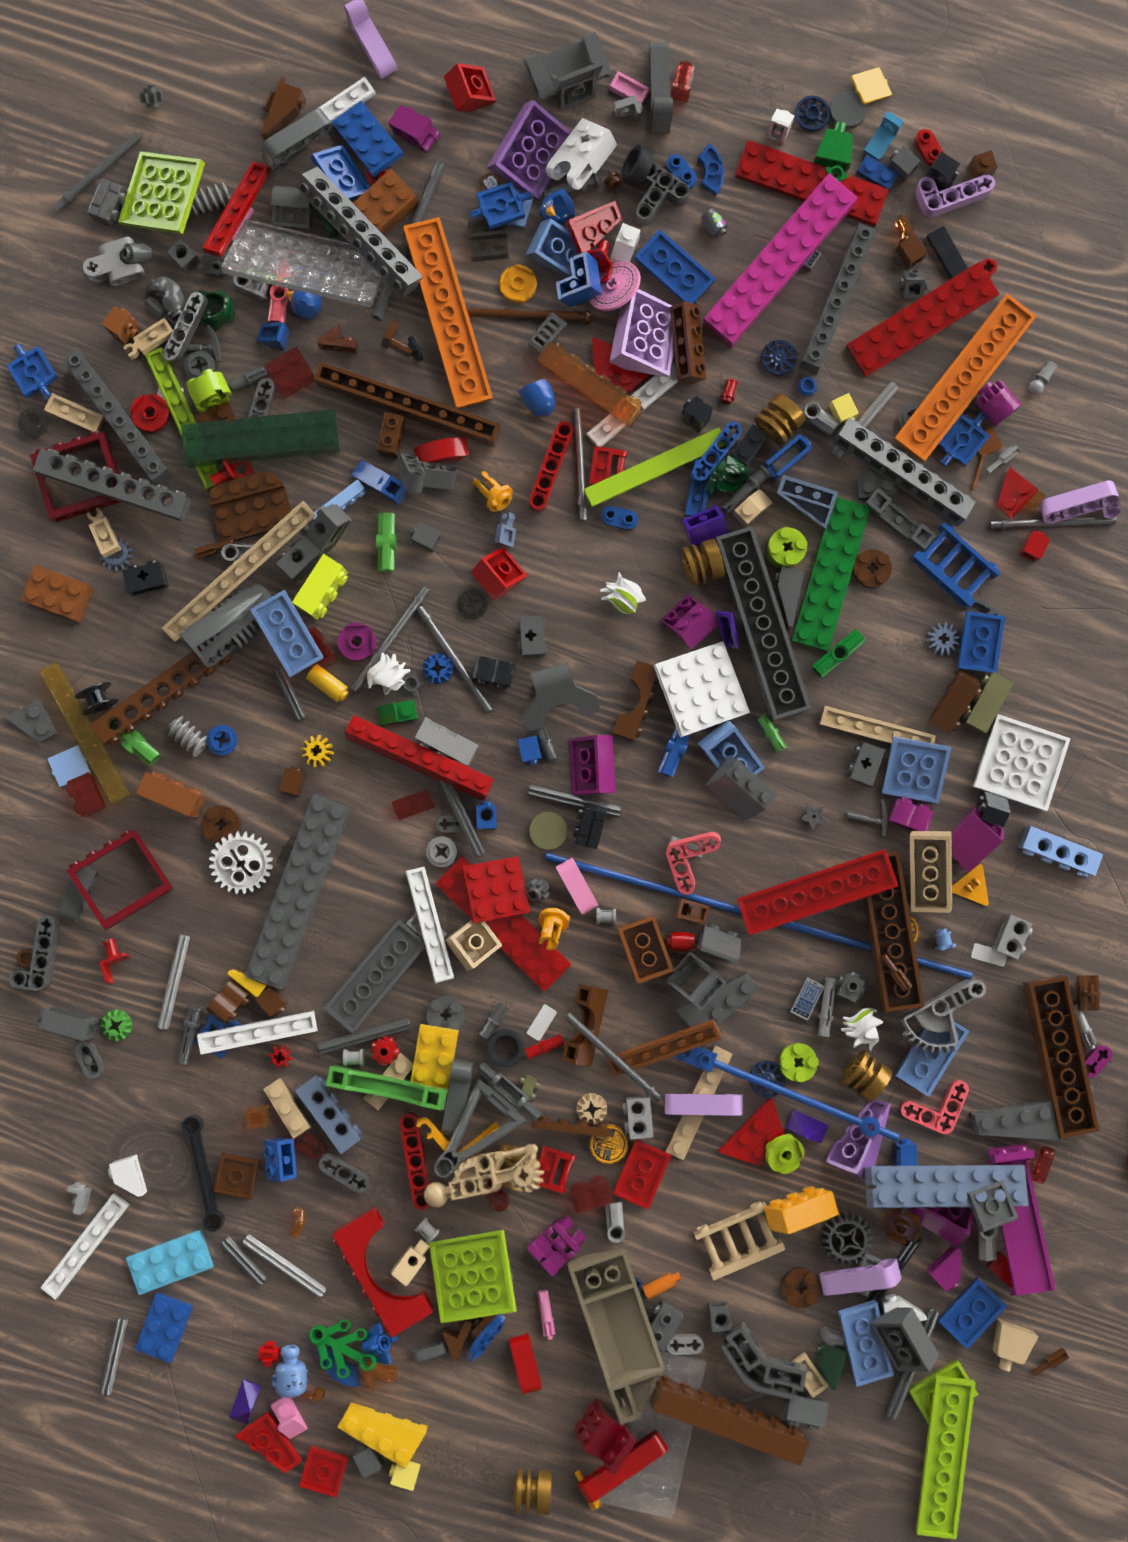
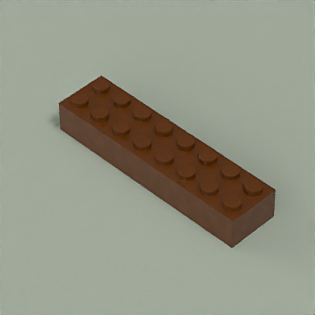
M899 851L887 853L898 887L863 898L881 1012L925 1007ZM886 954L895 967L901 969L912 986L908 990L903 992L891 976L892 971L882 959L883 955Z
M1055 975L1024 981L1023 987L1046 1098L1053 1103L1059 1138L1098 1132L1100 1130L1068 977Z
M663 1374L659 1376L655 1384L656 1387L649 1399L655 1412L801 1466L809 1442L805 1438V1434L799 1429L800 1427L781 1422L782 1420L774 1415L770 1417L765 1416L758 1409L753 1408L749 1410L742 1403L728 1402V1399L721 1395L712 1396L705 1389L699 1388L696 1390L686 1382H675L668 1375Z

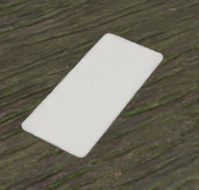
M975 943L971 958L1004 967L1007 956L992 950L991 947Z
M544 1004L527 1034L540 1041L557 1011Z

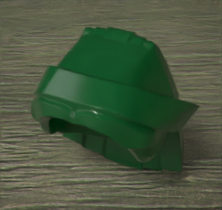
M198 290L208 300V306L199 325H211L214 331H217L223 325L233 322L235 304L232 297L221 290L211 292Z
M727 456L712 472L706 485V494L711 496L714 489L726 493L736 491L744 485L749 475L748 468L734 457Z

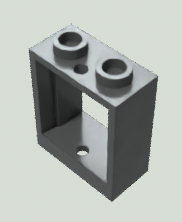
M691 952L683 958L674 971L665 979V982L674 991L701 1012L727 983L717 971ZM699 967L709 975L689 995L680 987Z
M53 1006L44 1009L40 1013L38 1022H40L39 1028L86 1041L96 1036L101 1018L64 1007Z

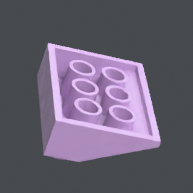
M638 289L635 295L620 307L610 363L625 370L668 377L674 353L670 307L672 305Z

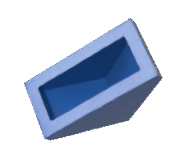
M283 322L263 323L256 341L285 350L290 332Z

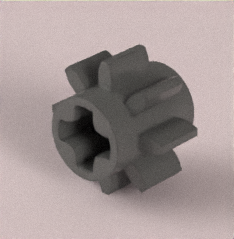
M157 85L143 86V91L139 93L141 103L146 102L147 108L161 106L160 102L164 99L163 91L158 90Z
M534 878L525 886L529 889L527 897L531 901L541 903L550 895L547 892L549 886L542 879L537 880Z

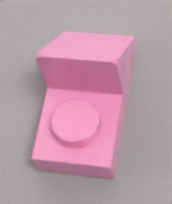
M282 1397L271 1404L280 1422L278 1430L289 1439L308 1429L292 1398Z

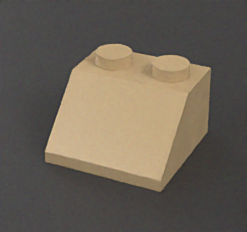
M472 920L444 940L466 971L474 969L502 946L485 922L473 924Z

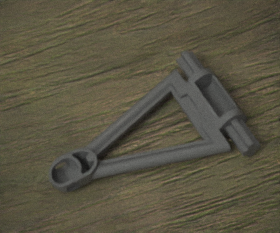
M485 1062L476 1071L490 1084L487 1086L482 1080L477 1079L449 1145L434 1165L435 1173L441 1178L449 1177L462 1162H465L528 1122L518 1113L520 1110L534 1122L542 1115V1112L528 1101L530 1098L501 1072L497 1074ZM482 1094L511 1121L458 1154L456 1152Z

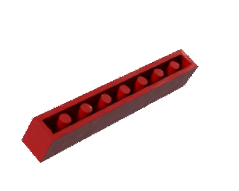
M353 715L345 730L346 739L431 778L450 784L454 788L484 802L492 788L494 778L358 716Z

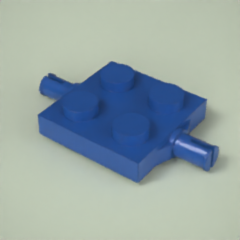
M512 182L476 193L480 208L469 211L470 217L474 219L483 216L490 230L525 218L522 202L532 199L530 191L519 195Z
M16 344L17 347L14 346L13 348L18 357L7 365L8 370L26 398L40 391L44 399H49L51 394L47 386L59 378L39 346L25 352L21 344Z
M980 412L975 420L968 419L963 414L959 416L938 444L946 453L939 462L942 466L946 467L951 459H954L965 467L988 440L990 435L983 431L980 426L987 417L984 413Z

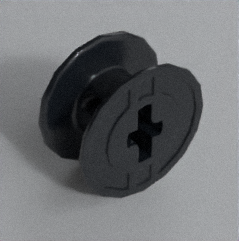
M110 682L90 686L74 696L75 699L86 698L89 707L82 711V715L103 711L119 701L116 698L107 699L104 693L111 686Z

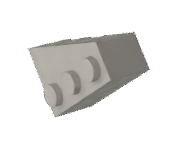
M425 717L415 736L420 741L419 745L428 749L432 747L438 750L437 753L445 757L449 756L454 761L468 767L479 748V745L431 721L427 717Z

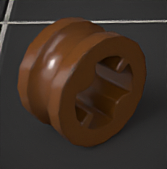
M613 172L604 180V183L608 185V190L616 189L623 182V179L619 178L618 172Z

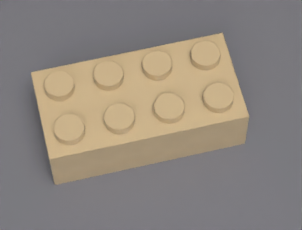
M912 831L910 834L911 912L951 913V831Z

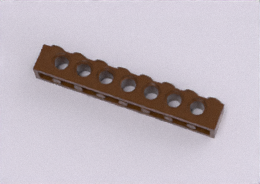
M192 651L90 724V727L106 746L115 745L120 741L119 737L125 733L130 734L133 732L137 724L147 722L152 718L151 714L157 710L162 711L165 709L169 701L180 698L184 694L183 691L190 687L191 689L197 686L201 678L212 675L215 672V668L219 665H226L231 660L232 653L227 654L215 665L207 667ZM193 665L200 666L199 671L196 673L190 672V668ZM183 676L184 681L181 684H175L174 680L176 677ZM161 688H168L166 695L160 696L158 694ZM145 699H152V704L149 707H143ZM130 710H135L136 716L128 719L127 713ZM113 722H120V727L117 730H111Z

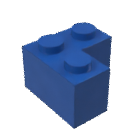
M586 251L571 257L572 276L556 282L558 300L569 308L602 295L597 260Z

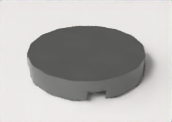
M844 90L833 98L830 104V116L834 123H845L846 129L847 127L855 128L865 119L868 106L867 104L863 105L855 90Z

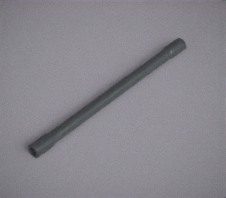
M435 161L428 183L410 224L423 220L435 188L446 167L443 163ZM404 238L399 250L405 258H407L409 253L406 238ZM387 282L371 314L377 320H382L393 288Z

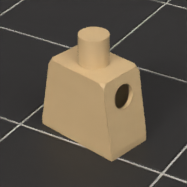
M420 1239L415 1247L410 1245L391 1269V1275L407 1287L425 1262L426 1257L424 1254L430 1246L422 1239ZM411 1256L417 1258L414 1263L408 1261Z
M997 1319L993 1351L997 1356L1001 1357L999 1368L1010 1372L1013 1362L1025 1364L1038 1336L1032 1330Z

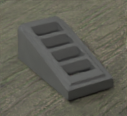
M552 312L528 342L545 355L567 323ZM551 321H556L560 325L559 328L554 326ZM547 326L551 327L555 332L553 334L546 329ZM543 332L550 337L548 340L541 335ZM538 338L545 343L543 346L537 342Z

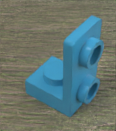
M887 111L879 128L865 147L864 152L879 161L899 132L903 120Z

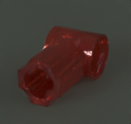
M684 61L679 64L676 79L673 81L670 97H673V100L688 103L692 87L691 82L695 71V66L691 62Z
M489 1179L488 1186L491 1188L493 1182L491 1179ZM502 1188L499 1191L484 1194L495 1211L502 1212L507 1209L510 1197ZM503 1197L506 1204L499 1206L496 1203V1198Z

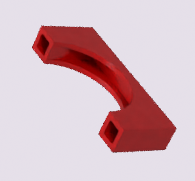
M374 1206L336 1229L332 1239L336 1247H340L344 1253L342 1257L345 1263L351 1265L353 1277L362 1284L364 1296L367 1299L370 1298L373 1303L372 1309L376 1316L381 1317L385 1332L390 1333L393 1337L433 1313L434 1306L425 1290L410 1296L394 1295L378 1286L371 1277L366 1263L367 1246L372 1236L385 1224L378 1209Z

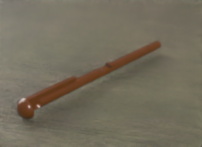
M467 308L469 316L547 319L554 312L562 320L585 321V325L590 324L593 320V315L589 310H586V312Z

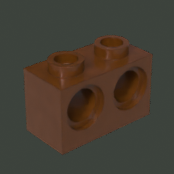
M385 412L377 445L379 455L398 459L406 424L404 416Z

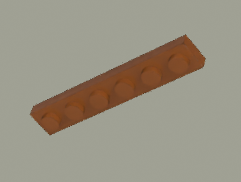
M714 1019L622 1051L616 1055L635 1070L720 1040L721 1033ZM607 1057L606 1061L614 1077L625 1073Z

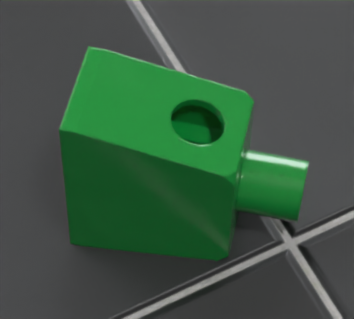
M836 122L834 130L826 129L814 163L831 168L841 164L842 169L848 172L852 162L853 135L845 132V123Z

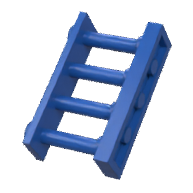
M943 522L937 528L941 534L924 552L918 550L909 560L963 608L968 609L975 602L973 594L989 576L994 579L1001 572L998 571V567L993 562H988L955 532L956 530L953 526ZM948 538L955 546L939 564L935 565L930 561V556ZM962 551L969 559L953 577L949 578L944 573V569ZM976 563L984 571L967 590H963L958 586V582Z

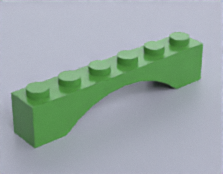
M337 1065L330 1066L326 1086L379 1095L436 1110L444 1109L448 1089Z

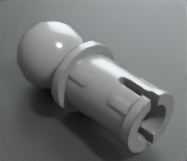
M1047 361L1043 369L1035 375L1037 380H1033L1029 384L1030 393L1038 395L1043 391L1044 384L1049 383L1051 375L1058 368L1054 362Z

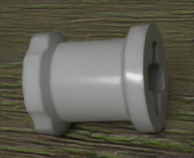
M597 908L596 925L609 923L615 926L616 909L601 910Z
M344 1049L343 1066L360 1065V1067H363L364 1049H360V1051Z
M426 1217L414 1229L415 1232H419L426 1239L427 1244L440 1232L439 1229H435L428 1222Z

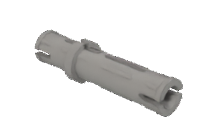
M825 977L821 1013L818 1014L820 1021L817 1035L830 1037L831 1020H834L832 1013L837 979Z

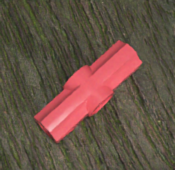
M286 265L275 266L273 285L270 289L271 300L268 323H285L287 305L290 301L286 292H289L292 269ZM278 293H284L283 297L276 298Z

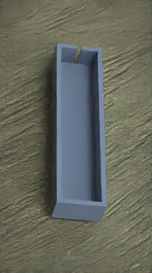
M1025 1165L870 1166L864 1168L865 1186L875 1185V1189L866 1190L867 1208L971 1207L972 1205L967 1193L1002 1180L1005 1183L1013 1206H1028ZM996 1190L993 1193V1197L997 1198L1000 1202L1006 1199L1003 1190ZM984 1191L974 1195V1198L978 1202H984L987 1194Z

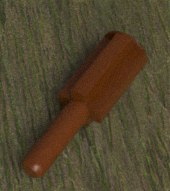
M283 76L280 77L274 91L271 90L266 99L263 110L267 113L270 111L280 83L285 82V77Z
M229 540L217 545L214 543L195 548V554L198 559L217 554V550L222 549L227 544H234V542Z
M886 954L883 955L882 959L892 971L891 976L903 992L908 990L912 986L901 969L895 967Z
M1064 1348L1057 1350L1046 1357L1047 1361L1032 1370L1031 1373L1033 1376H1036L1050 1366L1052 1369L1069 1359L1068 1353Z

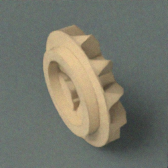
M588 1093L579 1099L576 1111L580 1120L595 1125L602 1122L607 1115V1104L600 1095ZM590 1101H592L594 1107L598 1108V1110L594 1111V1117H592L590 1111H583L589 1108Z

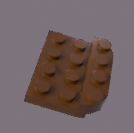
M260 472L222 482L210 490L209 505L212 508L221 543L229 540L234 542L267 533L292 511L285 485L272 472Z

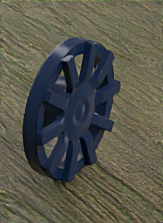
M818 96L804 97L799 101L795 109V119L798 126L809 132L821 130L830 118L829 105ZM813 100V104L809 105L807 101ZM816 101L821 103L819 107L815 105ZM803 103H805L806 109L801 107ZM824 106L826 111L820 112V109ZM798 109L805 112V114L798 115ZM820 115H827L826 120L821 118ZM817 120H819V121H821V122H823V123H822L821 125H819L818 122H817Z
M774 340L767 344L762 352V365L772 375H786L795 367L797 362L796 350L786 340ZM778 344H783L781 350H779ZM775 345L776 351H774L770 346ZM785 346L790 348L786 352L784 351ZM768 349L773 354H765V352ZM792 352L793 356H787V354ZM765 357L771 358V360L766 363ZM789 359V360H794V361H793V364L791 365V364H790L789 362H787L786 360ZM773 363V364H774L773 370L770 369V368L768 367V365H770V364ZM784 364H786L789 367L785 371L783 367ZM777 366H780L781 372L775 371Z
M761 1061L751 1069L750 1074L782 1087L785 1086V1077L780 1072L779 1064L772 1061ZM766 1064V1071L763 1070L761 1065ZM770 1064L773 1065V1066H775L771 1072H770ZM759 1068L761 1074L755 1073V1070ZM778 1069L780 1074L774 1075L775 1071ZM781 1077V1082L776 1081L775 1078ZM749 1082L752 1090L761 1097L770 1098L778 1095L776 1092L770 1094L769 1089H766V1094H763L761 1091L764 1087H760L757 1090L756 1084Z

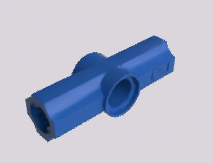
M675 726L657 772L673 778L680 759L682 760L688 746L687 742L690 734L680 738Z

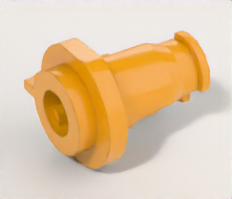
M486 471L481 472L483 479L492 487L491 490L488 491L476 478H474L472 484L488 499L487 508L492 512L505 509L512 500V488L509 485L500 486L493 478L488 476Z
M558 908L542 910L538 918L539 925L542 927L539 944H543V941L548 939L547 950L556 949L561 932L568 928L570 916Z

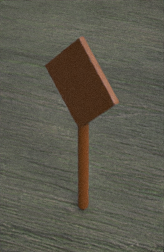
M992 426L983 430L990 437L978 451L981 457L972 484V490L976 488L984 457L1003 447Z

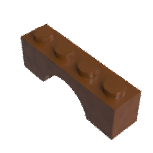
M638 660L630 681L635 684L639 691V703L633 711L618 715L612 733L634 741L635 737H640L642 727H639L641 719H646L649 709L645 707L647 701H652L655 692L651 690L653 683H658L654 666Z
M579 984L575 1003L581 1010V1023L598 1038L608 990ZM578 1031L573 1038L566 1041L562 1060L575 1065L592 1066L596 1046Z

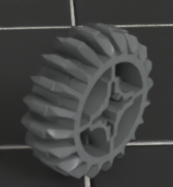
M843 1211L842 1217L837 1215L836 1219L829 1218L830 1224L827 1222L823 1223L827 1229L820 1230L825 1235L820 1237V1241L825 1242L821 1247L823 1250H826V1256H831L833 1262L838 1259V1263L842 1265L845 1260L847 1266H849L851 1260L857 1264L856 1258L859 1257L861 1260H864L865 1258L862 1254L870 1253L866 1247L873 1246L869 1242V1240L873 1239V1236L868 1234L872 1229L866 1227L868 1224L866 1220L861 1221V1215L855 1217V1213L850 1212L848 1216L847 1212ZM842 1224H851L845 1229L837 1228ZM857 1227L861 1231L860 1243L855 1240ZM833 1233L838 1237L836 1249L833 1248L831 1241ZM848 1235L853 1242L850 1240L846 1241V1239L844 1241L842 1236ZM849 1247L855 1248V1249H854L853 1251H851V1252H847V1253H843V1252H842V1251L845 1252V1250H846L847 1248H849Z

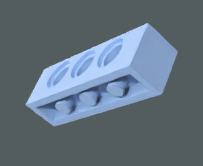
M1025 826L1018 848L1022 849V853L1034 857L1035 854L1040 856V860L1049 864H1052V862L1058 863L1059 868L1067 871L1073 869L1077 871V875L1085 878L1096 876L1103 854L1032 826ZM1040 841H1043L1045 844L1043 851L1038 848ZM1058 848H1061L1063 851L1061 858L1056 855ZM1076 855H1079L1081 858L1079 865L1074 862Z

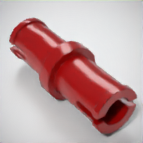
M558 1034L547 1040L542 1039L540 1043L524 1049L530 1060L544 1053L549 1054V1051L565 1044L561 1034Z

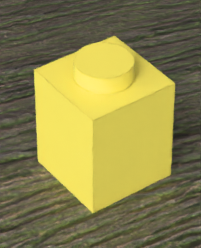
M849 393L833 400L829 405L834 418L839 421L838 426L843 425L848 418L855 420L859 414Z
M409 1461L406 1468L401 1467L397 1463L396 1465L392 1464L389 1476L392 1477L391 1485L413 1491L420 1464Z

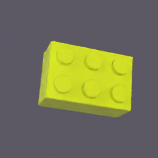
M323 554L292 603L315 620H318L319 617L322 618L327 612L326 606L330 601L333 602L338 594L336 591L339 586H343L346 583L348 572L342 565Z

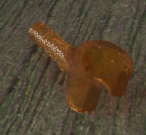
M315 1387L314 1393H303L297 1398H309L319 1402L324 1398L325 1389Z

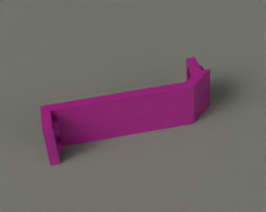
M1027 1144L988 1149V1165H1025L1028 1206L1014 1207L1019 1219L1000 1226L1013 1287L1009 1288L1010 1296L1056 1290L1029 1168V1161L1035 1158L1033 1150H1028Z

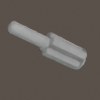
M1012 444L998 456L999 459L989 466L986 472L990 474L1002 463H1008L1020 453L1019 447L1016 444Z

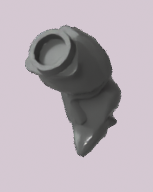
M166 276L151 279L145 293L151 294L155 292V295L161 296L162 304L169 312L167 315L171 317L172 321H178L186 305L185 297L179 285Z

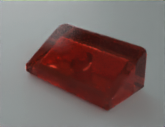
M429 789L392 802L399 820L435 807Z

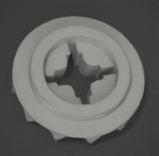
M440 836L429 842L426 848V855L429 862L434 866L446 867L455 860L457 848L451 839ZM436 845L440 848L448 846L447 850L445 851V854L448 857L447 859L442 855L435 858V856L439 852L437 850Z

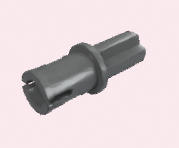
M260 366L247 373L245 371L239 377L229 380V383L235 392L247 385L251 386L253 382L266 377L267 372L263 366Z
M545 726L534 730L540 743L539 747H542L547 762L558 758L552 744L553 740L550 739Z
M500 1002L491 1016L487 1017L488 1021L479 1032V1035L489 1040L497 1026L501 1025L500 1021L508 1011V1007Z

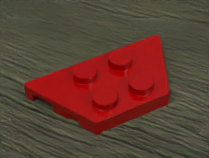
M595 337L592 338L595 380L631 393L640 383H643L650 374L625 370L610 363L613 344Z
M771 1097L768 1098L718 1151L759 1166L766 1159L765 1147L767 1143L772 1142L781 1135H785L773 1099Z

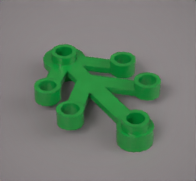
M345 1319L328 1328L322 1325L314 1326L309 1334L311 1343L318 1346L321 1358L320 1365L325 1370L331 1369L334 1365L333 1359L328 1357L326 1344L332 1347L338 1368L337 1376L341 1379H346L350 1375V1369L345 1365L343 1354L358 1361L360 1368L364 1371L373 1370L377 1364L374 1355H363L347 1346V1344L357 1340H366L368 1338V1331L366 1329L359 1328L355 1333L339 1339L330 1337V1335L339 1331H350L352 1324L349 1320ZM344 1322L348 1324L345 1330L342 1327ZM360 1331L364 1332L363 1338L359 1337ZM319 1332L322 1333L321 1339L317 1338V1334ZM369 1358L372 1360L371 1366L367 1365ZM327 1359L330 1362L328 1367L324 1364ZM343 1368L346 1370L345 1376L341 1375V1370Z

